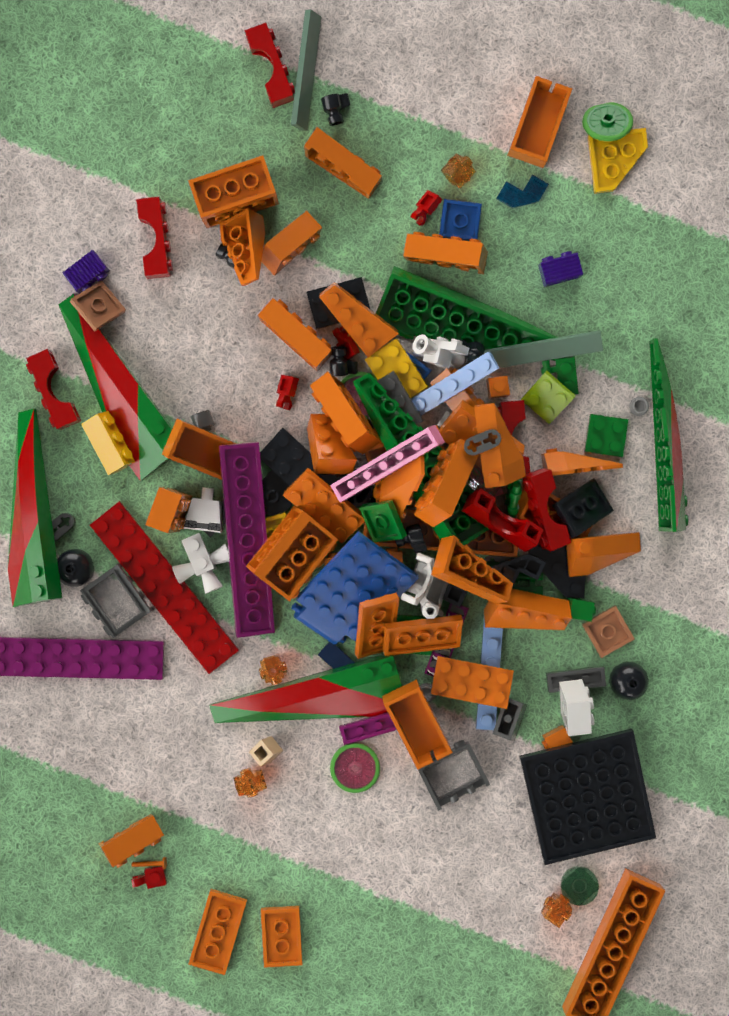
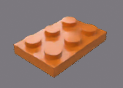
M300 907L261 908L264 968L302 965Z

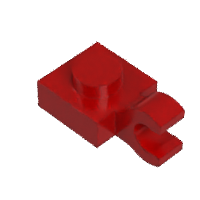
M427 190L417 202V210L410 217L417 220V225L423 226L426 222L427 213L431 215L442 202V198Z
M343 326L337 327L332 331L339 342L336 346L347 347L345 359L350 360L360 353L357 344L351 336H348V332Z
M281 375L276 392L280 394L276 407L291 410L292 401L290 397L295 396L298 378Z
M162 866L145 868V874L133 876V879H131L132 887L147 884V889L167 885L165 870Z

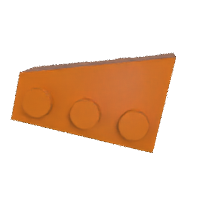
M305 211L264 245L261 262L275 276L294 257L303 253L308 244H313L320 238L319 234L322 226L308 211Z
M311 414L307 426V434L314 473H352L357 458L350 447H346L341 441L342 435L332 427L330 416Z
M150 814L130 825L124 831L114 834V837L108 841H102L98 844L110 865L119 868L128 862L127 858L132 855L136 857L143 853L146 846H154L159 843L164 834L154 816Z

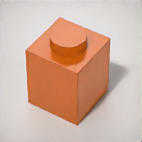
M508 375L488 378L486 380L489 399L508 397L510 395Z
M563 725L542 735L544 738L542 744L545 749L573 743Z

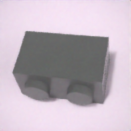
M509 698L508 708H501L493 734L510 741H515L527 704Z

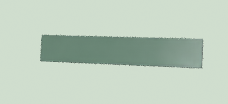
M311 9L305 10L291 118V125L302 131H307L322 18Z
M599 330L487 349L484 353L490 351L498 366L503 368L603 351L601 331Z

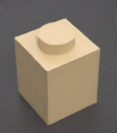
M270 736L260 740L249 753L259 766L262 767L271 763L283 752V749Z

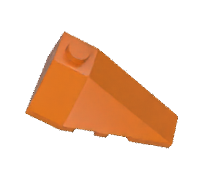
M495 403L474 405L477 433L480 434L493 429L501 435V442L498 446L480 453L485 488L506 486L525 477L523 455L517 448L515 440L509 433ZM491 432L488 434L489 437L483 440L484 444L487 442L496 443L495 439L498 437Z
M557 448L546 449V453L541 454L543 468L551 469L553 476L623 468L621 463L564 451L558 452Z
M419 456L385 477L374 488L373 497L376 498V502L393 500L401 522L407 514L404 511L406 505H411L413 491L418 490L425 475L424 456Z
M640 532L570 538L571 543L567 545L569 577L590 575L640 552Z

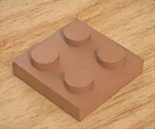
M102 280L71 298L70 301L94 331L102 328L126 311Z
M615 605L592 618V622L586 621L582 623L584 630L601 658L635 639Z

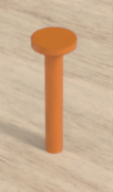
M163 857L162 861L132 862L131 866H162L163 869H166L167 858Z

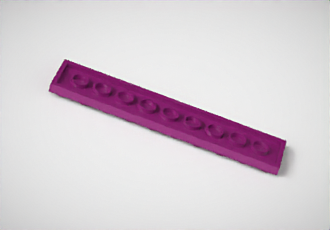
M259 442L219 445L236 637L241 638L275 633L271 587L246 567L267 540Z
M0 637V676L163 680L164 641Z

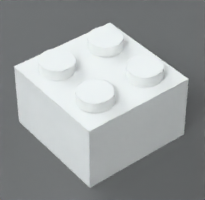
M582 679L559 682L560 710L568 736L591 734V725H594L591 709H594V703L589 695L588 686H584Z

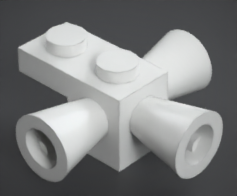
M419 335L414 340L412 353L416 358L424 357L423 362L434 366L449 368L451 365L454 368H459L465 361V355H468L469 347L462 345L463 342L456 339H451V342H448V339L437 337V340L429 339L425 335Z
M200 533L181 540L190 563L172 566L179 584L196 574V576H202L205 594L223 587L213 571L217 569L216 564L229 562L227 544L225 543L210 554Z

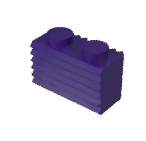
M91 250L62 273L76 292L80 294L91 287L97 280L98 282L103 281L108 276L107 273L110 270L98 254Z
M572 251L561 253L559 258L554 259L553 256L543 258L542 262L538 265L543 286L548 287L581 278L583 271L578 253L572 254Z

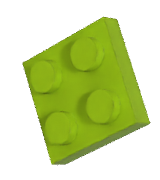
M546 370L521 400H524L527 406L550 424L576 395Z

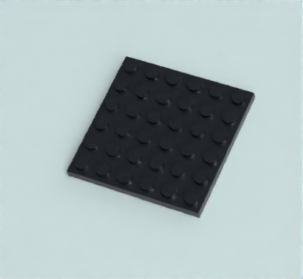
M632 728L519 756L544 865L656 838Z

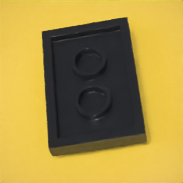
M362 277L337 283L370 309ZM329 286L306 292L316 330L340 323L319 297V294Z
M595 478L552 505L562 523L567 525L571 538L577 537L614 511Z

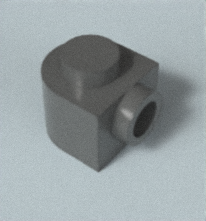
M209 410L191 416L193 425L206 431L212 430L211 427L215 425Z

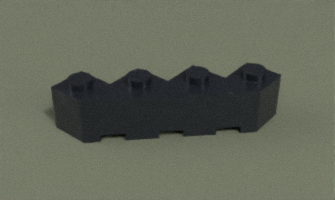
M528 553L491 566V568H495L513 583V588L520 572L538 580L547 561ZM449 583L442 599L461 607L468 591Z

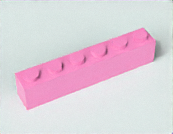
M436 425L430 426L330 486L339 502L345 501L394 473L419 456H423L445 443Z

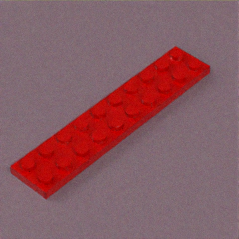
M121 501L90 524V527L208 674L212 673L239 651L238 647L184 581L179 584L170 562Z

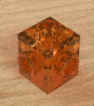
M457 153L441 169L448 182L460 189L476 171L469 157H463Z
M280 654L262 658L260 660L261 668H259L261 679H265L266 683L271 682V685L283 682L282 679L285 678V673L288 672L286 662H282ZM271 668H274L276 672H272Z
M246 768L240 771V775L233 777L239 796L247 795V798H251L267 788L262 769L251 770V768Z
M553 892L551 897L548 896L543 903L544 907L541 910L543 917L560 928L563 922L567 921L572 915L570 900L562 894L558 896Z

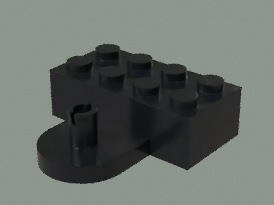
M282 428L260 452V459L272 469L262 480L265 514L271 516L286 512L292 505L283 496L289 486L307 468L314 472L311 453L289 432ZM316 474L329 485H332L338 479L334 474Z

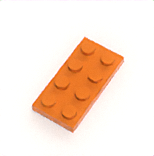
M309 468L283 494L287 500L307 513L339 539L338 541L341 543L365 522L361 511L348 500L339 502L331 486Z
M397 593L360 602L355 646L357 659L383 652L385 623L397 621L399 606Z
M453 615L436 617L434 619L385 623L384 656L460 647L463 625L462 616Z
M437 656L431 694L507 709L514 670Z
M210 889L188 965L222 975L226 974L247 899Z

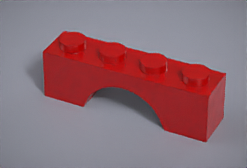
M263 23L244 30L252 55L267 58L274 67L271 79L265 84L272 108L294 101L293 94H295V88L293 83H289L286 76H289L286 64H281L280 58H282L279 46L275 47L273 40H276L273 29H268L267 23Z
M160 197L136 199L139 220L154 228L156 234V242L153 249L143 256L145 277L147 279L171 277L170 271H173V263L168 258V252H171L170 241L166 240V233H169L168 222L164 221V214H167L166 203L162 202Z
M46 349L27 357L28 364H26V367L36 380L34 381V386L42 394L43 399H41L45 410L48 409L51 415L49 421L52 427L62 430L81 422L75 404L61 402L52 392L51 381L53 375L59 369L52 351Z
M524 400L499 403L497 408L509 433L512 435L515 427L526 419ZM523 456L526 474L531 473L529 457Z
M541 468L526 474L523 477L522 485L528 496V507L533 514V523L544 529L538 542L542 549L553 551L570 544L571 540L567 525L554 522L547 509L549 496L556 489L552 470Z
M481 488L468 496L462 509L464 513L524 552L538 545L544 529L528 519H516L504 514L496 506V498Z

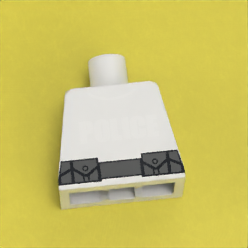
M202 487L201 499L192 498L184 529L223 532L221 501L213 500L214 489Z

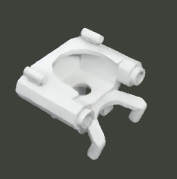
M418 552L416 556L418 560L413 571L418 574L419 579L408 589V592L414 593L416 596L413 597L403 593L401 600L416 606L420 602L422 614L427 619H434L437 615L443 616L444 614L440 608L448 583L431 575L436 558Z

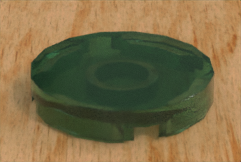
M576 866L568 869L563 874L560 888L568 902L581 906L587 905L595 899L598 894L599 884L595 874L590 869Z

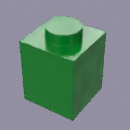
M567 597L570 603L572 619L592 622V617L594 618L596 614L595 603Z

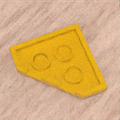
M646 128L631 129L626 136L615 141H600L588 135L594 194L613 192L648 148Z

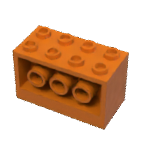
M263 155L188 180L200 217L206 228L219 225V223L247 208L258 212L279 204Z
M293 506L246 567L290 602L291 599L298 596L302 585L309 582L312 578L313 571L324 563V557L328 552L330 553L335 549L336 542L339 539L303 510Z

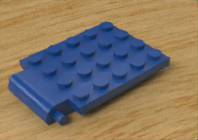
M358 531L298 594L296 601L302 605L300 606L295 602L291 609L295 611V619L333 645L338 642L343 644L347 639L345 635L356 642L360 602L397 593L400 598L419 579L418 574Z

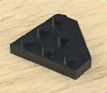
M538 543L537 546L529 550V553L547 561L542 572L564 597L584 598L586 575L569 577L567 545L549 551L542 549Z

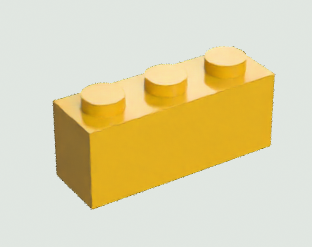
M109 411L98 413L81 424L108 475L117 473L135 462L132 452L128 449L123 440V435L119 432L114 423V418L110 415Z

